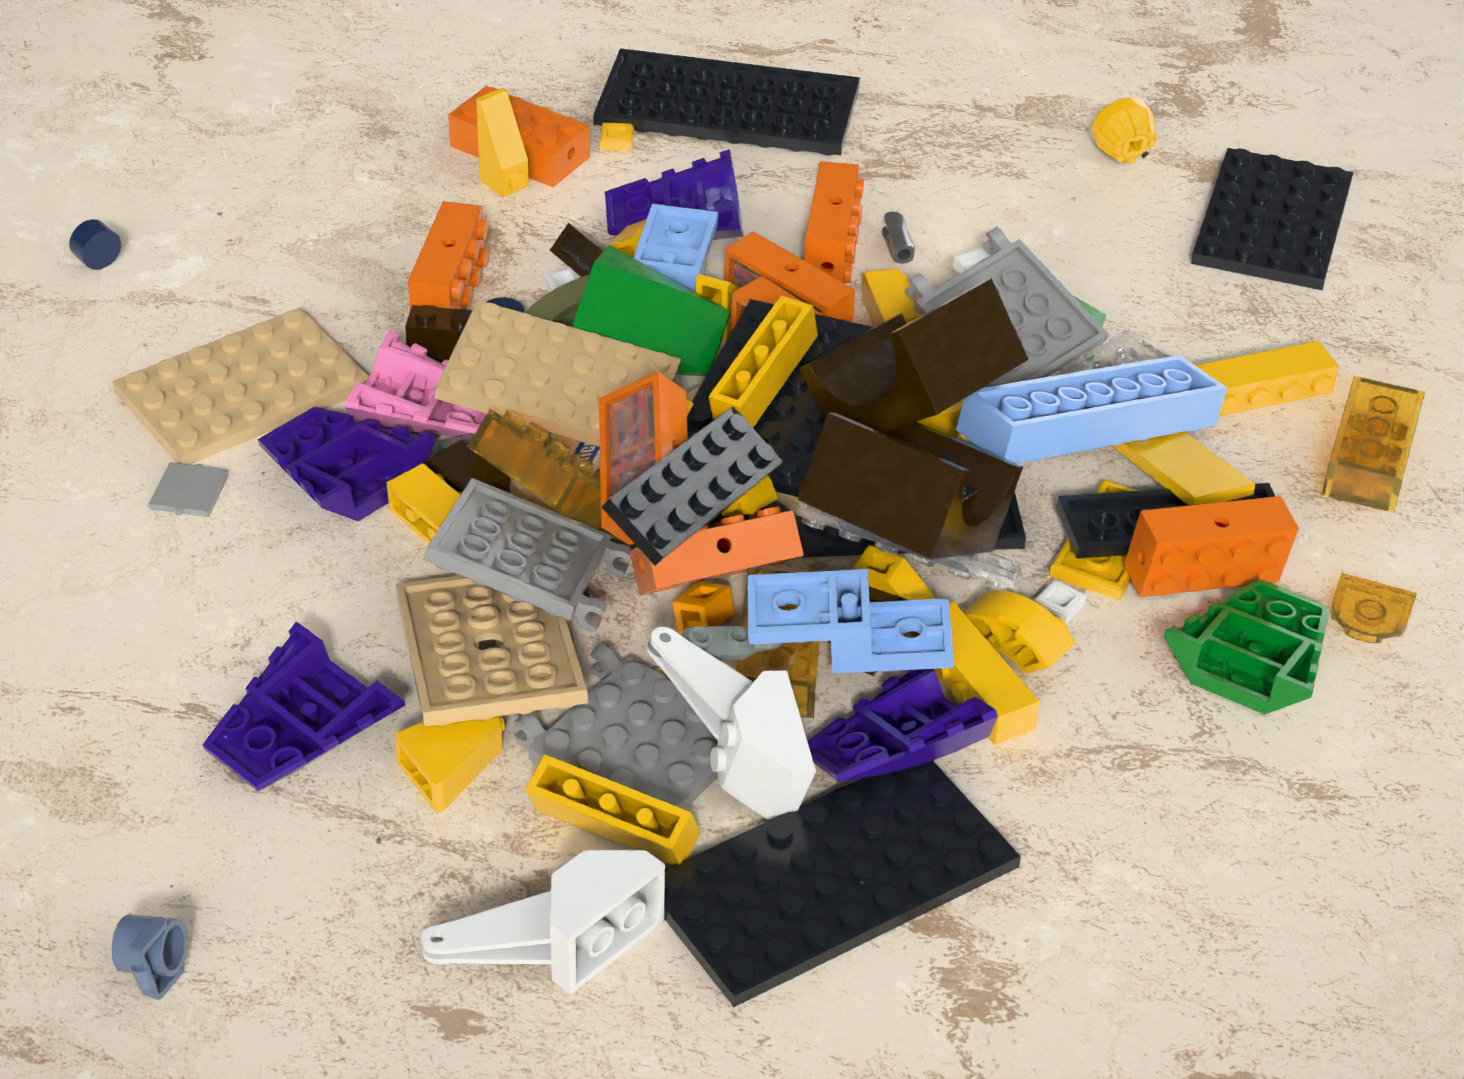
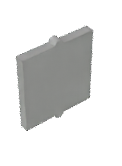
M170 462L149 502V508L151 510L173 512L177 516L188 514L209 517L227 481L229 472L225 469L203 467L202 464L188 465Z

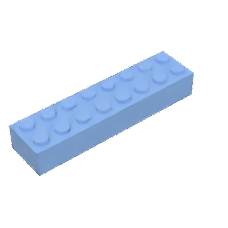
M1180 355L981 388L964 398L956 430L966 437L973 446L1013 463L1039 461L1042 458L1057 455L1066 456L1073 452L1092 451L1100 447L1118 446L1126 442L1145 441L1152 437L1189 430L1197 431L1200 428L1216 426L1227 387Z

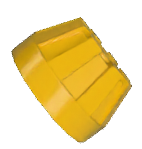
M1121 98L1108 104L1098 113L1091 127L1092 138L1098 148L1120 163L1122 161L1126 164L1135 163V159L1140 156L1144 159L1150 154L1149 148L1155 146L1157 141L1153 113L1141 98Z

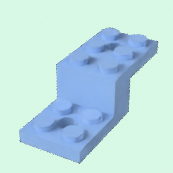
M652 204L633 258L696 292L697 275H705L706 259L718 224V212Z
M868 569L748 575L749 644L831 641L833 673L954 668L949 598L870 602ZM787 604L798 606L790 611L780 609ZM910 631L920 634L914 638L902 636V634Z

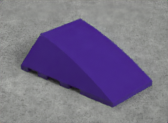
M730 149L719 152L720 158L706 162L705 158L693 161L692 168L675 173L673 168L661 172L662 178L649 182L646 178L605 191L608 234L618 236L627 226L647 219L652 204L718 212V224L713 240L744 237L739 195Z
M313 407L258 439L259 446L321 508L352 520L360 521L389 503L388 481L422 463L425 464L434 444L435 435L427 431L420 433V436L410 434L409 427L400 425L394 426L393 430L382 428L379 421L368 418L362 422H355L353 415Z
M297 621L288 631L290 637L282 648L277 646L269 656L270 664L260 677H253L246 686L247 694L241 702L230 707L202 744L205 751L257 792L295 773L406 705L402 698L376 680L367 688L329 659L323 640Z
M934 669L908 670V673L899 680L897 677L892 676L882 683L883 692L873 700L869 701V699L863 698L853 706L855 713L848 719H835L807 742L813 763L836 781L843 782L880 776L915 767L955 753L989 737L998 715L994 708L975 696L959 706L945 698Z

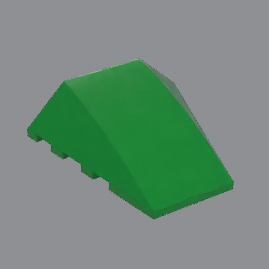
M608 245L594 261L572 327L680 358L681 361L677 375L707 376L715 362L731 313L730 310Z
M1257 579L1230 594L1228 601L1224 604L1217 601L1210 605L1206 614L1202 616L1194 614L1185 619L1184 626L1180 628L1172 626L1166 629L1164 638L1191 684L1265 715L1312 697L1330 607L1264 580Z

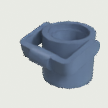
M125 915L118 922L113 934L112 959L114 966L118 971L133 973L143 995L156 1000L163 998L184 973L183 963L187 952L186 927L181 920L173 918Z

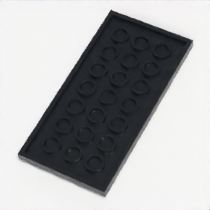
M620 48L594 111L593 125L602 126V123L632 124L634 130L638 132H656L669 136L680 135L696 137L700 140L712 139L727 141L731 144L744 143L758 145L763 148L776 147L795 152L808 151L827 156H841L860 89V77Z
M933 761L880 776L861 778L800 806L798 811L787 812L687 858L680 865L676 863L666 868L664 919L731 1005L736 1007L1019 868L1021 856Z

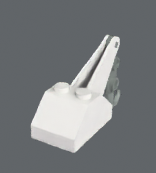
M741 626L690 627L684 630L681 635L668 627L655 628L647 644V652L717 739L716 747H713L711 750L710 764L712 771L718 774L721 789L768 821L787 812L798 811L816 770L787 670L763 671L752 682L720 661L746 659L760 651L779 648L784 643L749 644L748 630Z

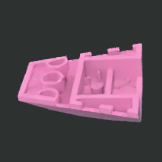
M389 330L379 346L374 370L365 385L357 382L345 403L347 414L353 415V418L364 421L368 418L379 421V424L385 427L393 428L396 425L409 427V430L412 432L422 433L427 431L446 436H464L472 433L474 437H493L503 419L434 399L436 386L448 360L445 359L440 363L426 356L427 349L416 343L409 347L399 341V334Z

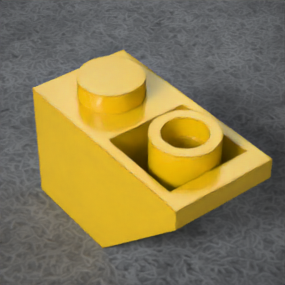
M869 545L852 568V570L868 569V583L870 587L907 600L936 599L905 558Z

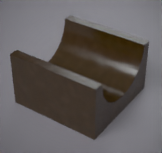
M991 278L909 323L906 322L902 313L893 316L804 365L800 370L824 422L828 413H837L881 433H885L938 415L1028 361L1029 358Z
M828 413L798 501L931 560L993 552L1023 466L918 422L881 433L837 413ZM965 485L977 490L962 501Z

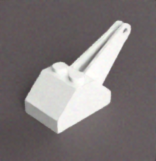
M583 850L570 861L561 863L555 872L552 873L551 891L462 919L428 927L421 935L422 955L426 961L433 964H551L552 981L571 995L664 922L665 864L646 850Z

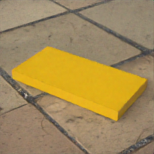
M1186 432L1152 437L1145 441L1126 442L1118 446L1110 445L1166 489H1170L1189 506L1226 502L1254 495L1255 483Z
M1104 479L1095 494L1138 490ZM1069 539L1066 540L1052 563L1049 573L1050 577L1121 600L1132 581L1124 566L1127 555L1076 559Z

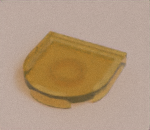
M1341 573L1333 597L1330 614L1332 619L1336 620L1344 628V633L1347 636L1361 642L1377 644L1381 643L1382 639L1394 636L1397 638L1404 634L1417 593Z

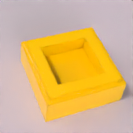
M602 123L600 150L632 151L634 126L625 123Z

